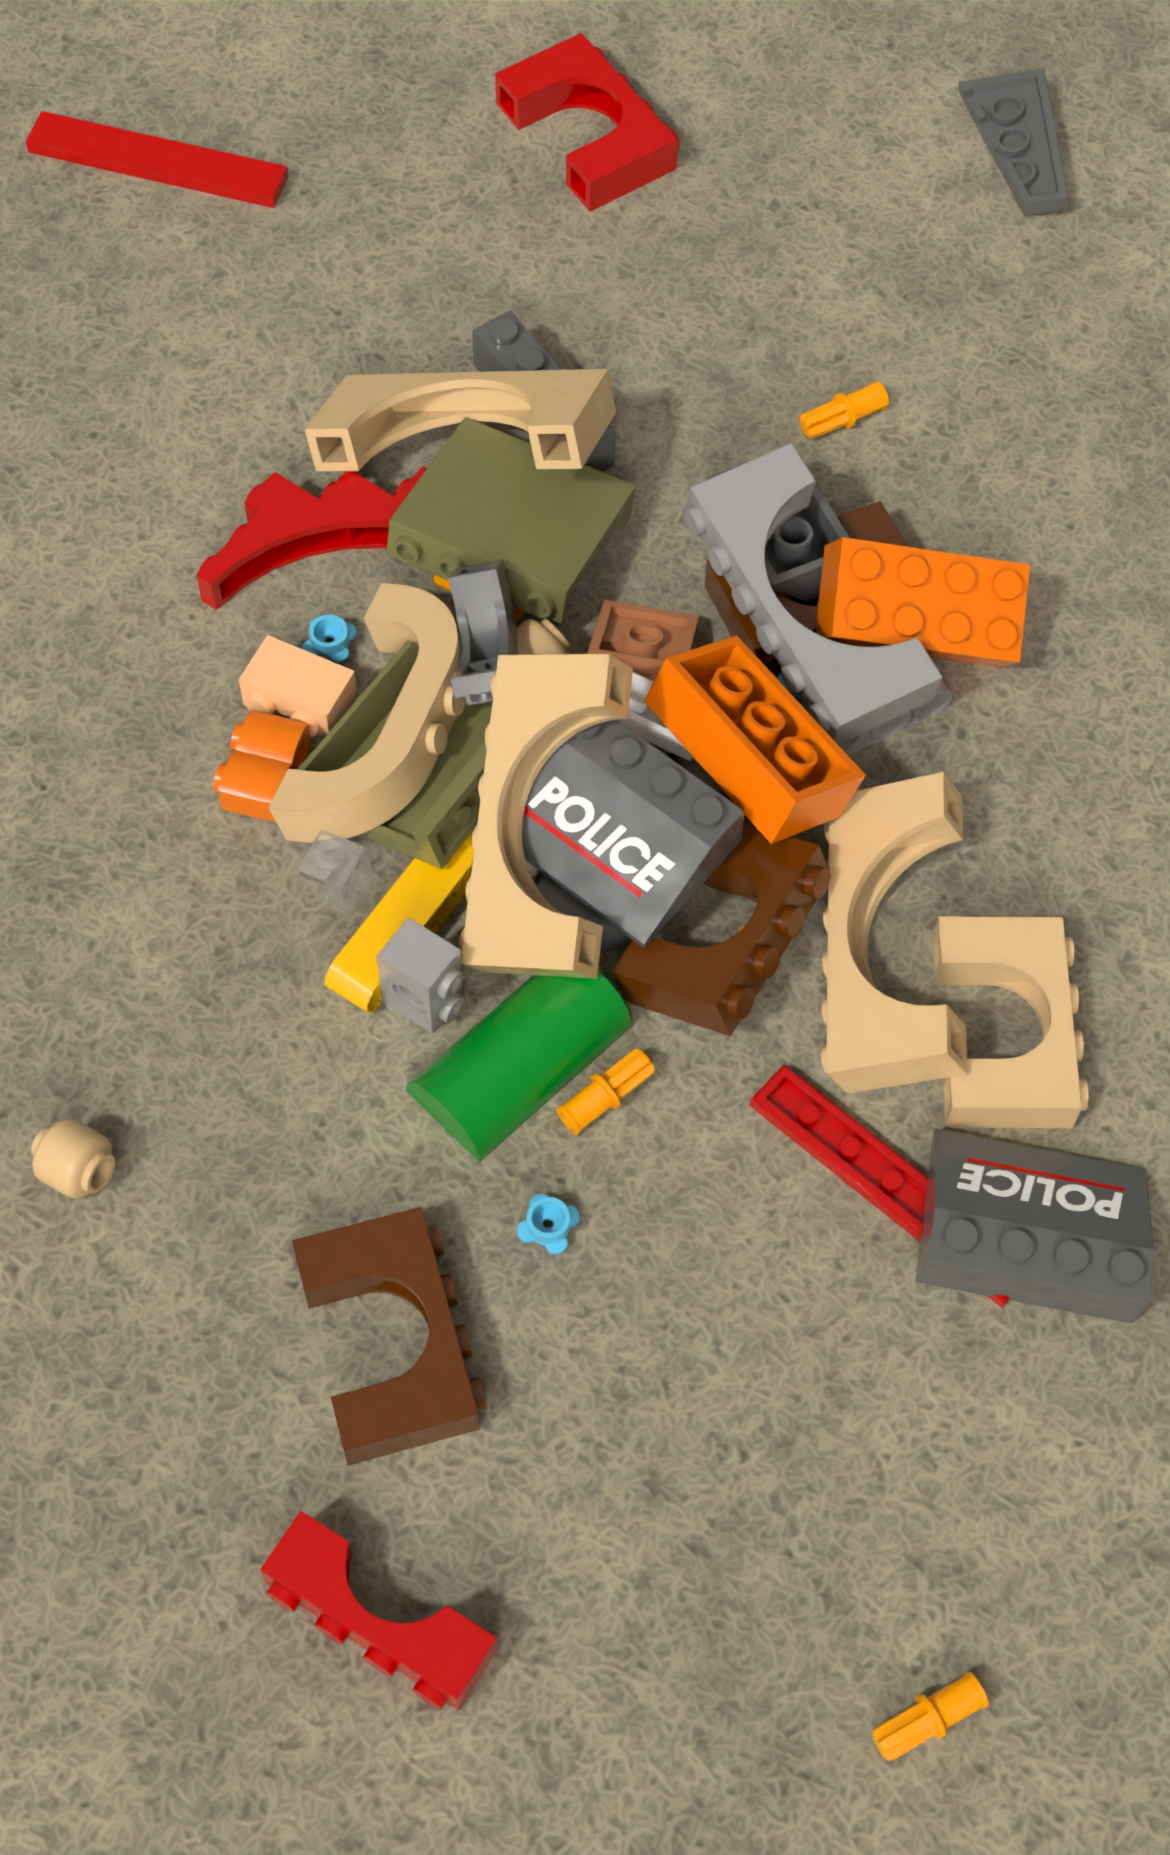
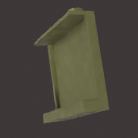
M465 417L389 520L387 555L442 577L447 581L456 568L503 559L513 607L532 614L537 618H545L551 623L562 626L565 619L567 601L614 528L623 531L629 521L636 485L587 465H584L582 469H536L531 443Z
M407 641L396 655L388 661L384 669L366 690L359 695L354 704L336 725L329 730L324 739L306 760L299 765L297 770L316 772L337 770L359 760L374 746L418 656L413 642ZM465 698L464 710L461 715L456 717L448 735L446 749L442 754H439L431 774L420 792L404 809L390 820L370 831L360 834L361 836L437 868L443 869L478 823L480 807L478 785L481 776L484 774L487 750L485 730L490 723L493 701L467 706Z

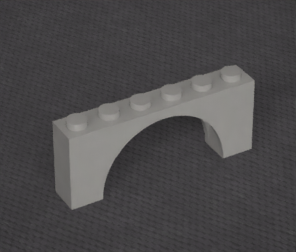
M792 443L690 487L683 516L689 532L694 537L699 536L707 548L708 559L715 573L719 576L724 575L732 588V597L737 609L743 615L748 614L754 623L757 638L762 649L767 654L774 655L781 667L782 679L787 689L792 694H798L807 708L806 711L839 745L932 701L943 676L917 637L906 642L881 647H861L838 643L824 638L803 626L789 614L777 599L767 577L764 555L765 547L772 535L787 519L809 506L816 482Z

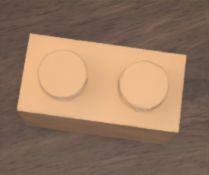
M269 635L266 636L239 678L243 705L249 711L255 710L308 723L311 738L316 735L324 739L329 730L336 725L358 697L354 670Z

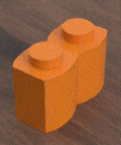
M251 710L244 723H237L233 730L230 744L232 754L226 764L220 763L218 766L213 788L219 794L222 810L276 823L269 810V806L287 770L297 769L308 756L311 747L309 725L305 722Z

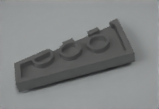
M1039 69L959 82V94L1024 216L1068 210L1069 196L1045 70Z

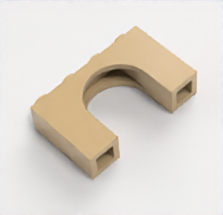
M938 916L932 937L935 985H993L1009 989L1020 995L1032 1006L1040 1020L1043 1034L1042 1042L1024 1055L1006 1059H967V1075L942 1078L945 1128H1073L1080 1111H1086L1088 1084L1086 1079H1079L1077 1062L1082 1061L1084 1043L1081 1030H1074L1073 1014H1077L1079 992L1076 983H1069L1068 968L1073 966L1074 943L1072 937H1065L1063 917Z

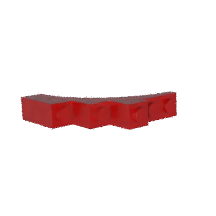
M423 466L411 479L403 480L397 487L394 496L354 471H346L337 481L330 482L324 488L320 499L277 472H274L263 484L256 485L249 492L244 502L247 524L237 527L230 541L216 555L209 556L202 563L199 572L196 574L201 600L217 610L248 584L274 569L309 556L345 549H387L389 520L427 468Z

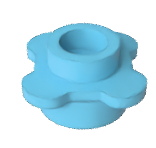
M336 615L319 616L311 621L309 627L310 638L303 643L302 648L317 656L329 658L334 663H344L350 656L348 650L350 641L357 636L356 627ZM327 638L334 639L331 643H327L325 640Z
M537 1194L529 1201L526 1220L520 1222L517 1226L518 1238L523 1243L535 1242L546 1247L549 1254H562L568 1247L566 1238L571 1228L577 1226L580 1222L579 1211L572 1205L566 1206L564 1202L557 1198L549 1197L546 1194ZM546 1220H550L554 1225L552 1228H545L543 1223Z

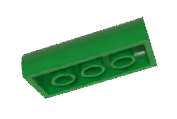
M599 970L597 979L532 975L407 1084L406 1091L480 1163L631 1028L629 1011L619 993Z

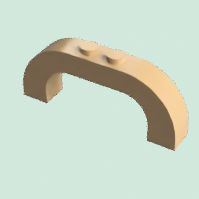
M380 584L363 618L378 652L397 653L407 641L413 642L418 656L379 738L363 757L346 767L332 771L287 770L269 806V810L286 840L323 843L339 841L363 834L398 814L415 798L426 783L439 754H442L446 749L448 735L456 717L461 715L465 706V697L455 699L450 680L460 664L459 628L449 608L433 594L407 585Z

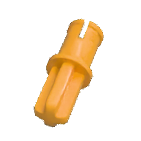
M879 381L871 382L870 385L847 395L837 393L833 396L831 402L805 412L799 417L801 432L805 437L815 439L843 426L850 429L854 427L857 420L877 411L887 409L889 405L888 394Z
M640 1049L632 1050L603 1074L598 1075L594 1073L591 1075L590 1084L562 1106L559 1105L555 1109L557 1115L566 1127L577 1136L583 1128L609 1108L617 1110L621 1107L620 1100L654 1074L655 1068L653 1063Z
M966 1672L958 1680L928 1697L922 1693L915 1697L916 1704L875 1727L872 1731L874 1743L887 1761H893L934 1736L941 1740L946 1737L947 1728L977 1710L989 1706L986 1693L977 1678L971 1672Z

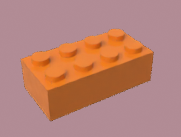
M842 537L824 547L815 633L838 643L861 647L889 646L917 637L931 659L998 668L1020 663L1030 565Z
M737 635L667 657L644 700L661 722L705 769L725 794L744 811L746 817L771 844L840 817L866 776Z

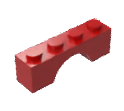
M300 1511L260 1569L265 1583L269 1585L265 1592L266 1595L292 1613L296 1611L298 1606H301L318 1617L314 1623L315 1628L334 1642L343 1645L346 1639L349 1638L367 1651L362 1658L384 1675L392 1677L396 1670L416 1682L412 1691L432 1707L442 1710L444 1705L448 1703L459 1711L498 1651L497 1637L449 1606L444 1607L426 1619L411 1623L389 1622L372 1615L359 1604L350 1590L349 1572L353 1554L349 1541L303 1511Z

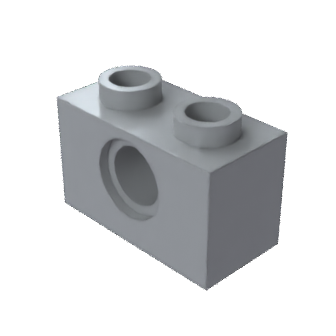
M408 917L376 956L382 1002L433 1034L442 1021L446 1023L452 1022L464 1005L465 997L463 996L462 983L464 974L462 973L461 950Z

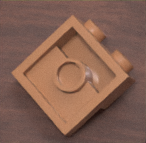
M604 599L587 654H611L633 667L634 672L654 681L667 657L693 649L699 616Z

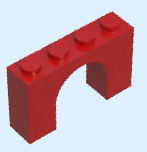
M582 33L495 73L496 104L518 130L558 111L571 108L597 111L615 123L616 127L607 135L566 154V185L589 212L676 170L679 140L675 131L670 126H665L655 115L649 102L637 95L630 87L626 77L622 73H618L608 63L602 50L597 46L594 47Z

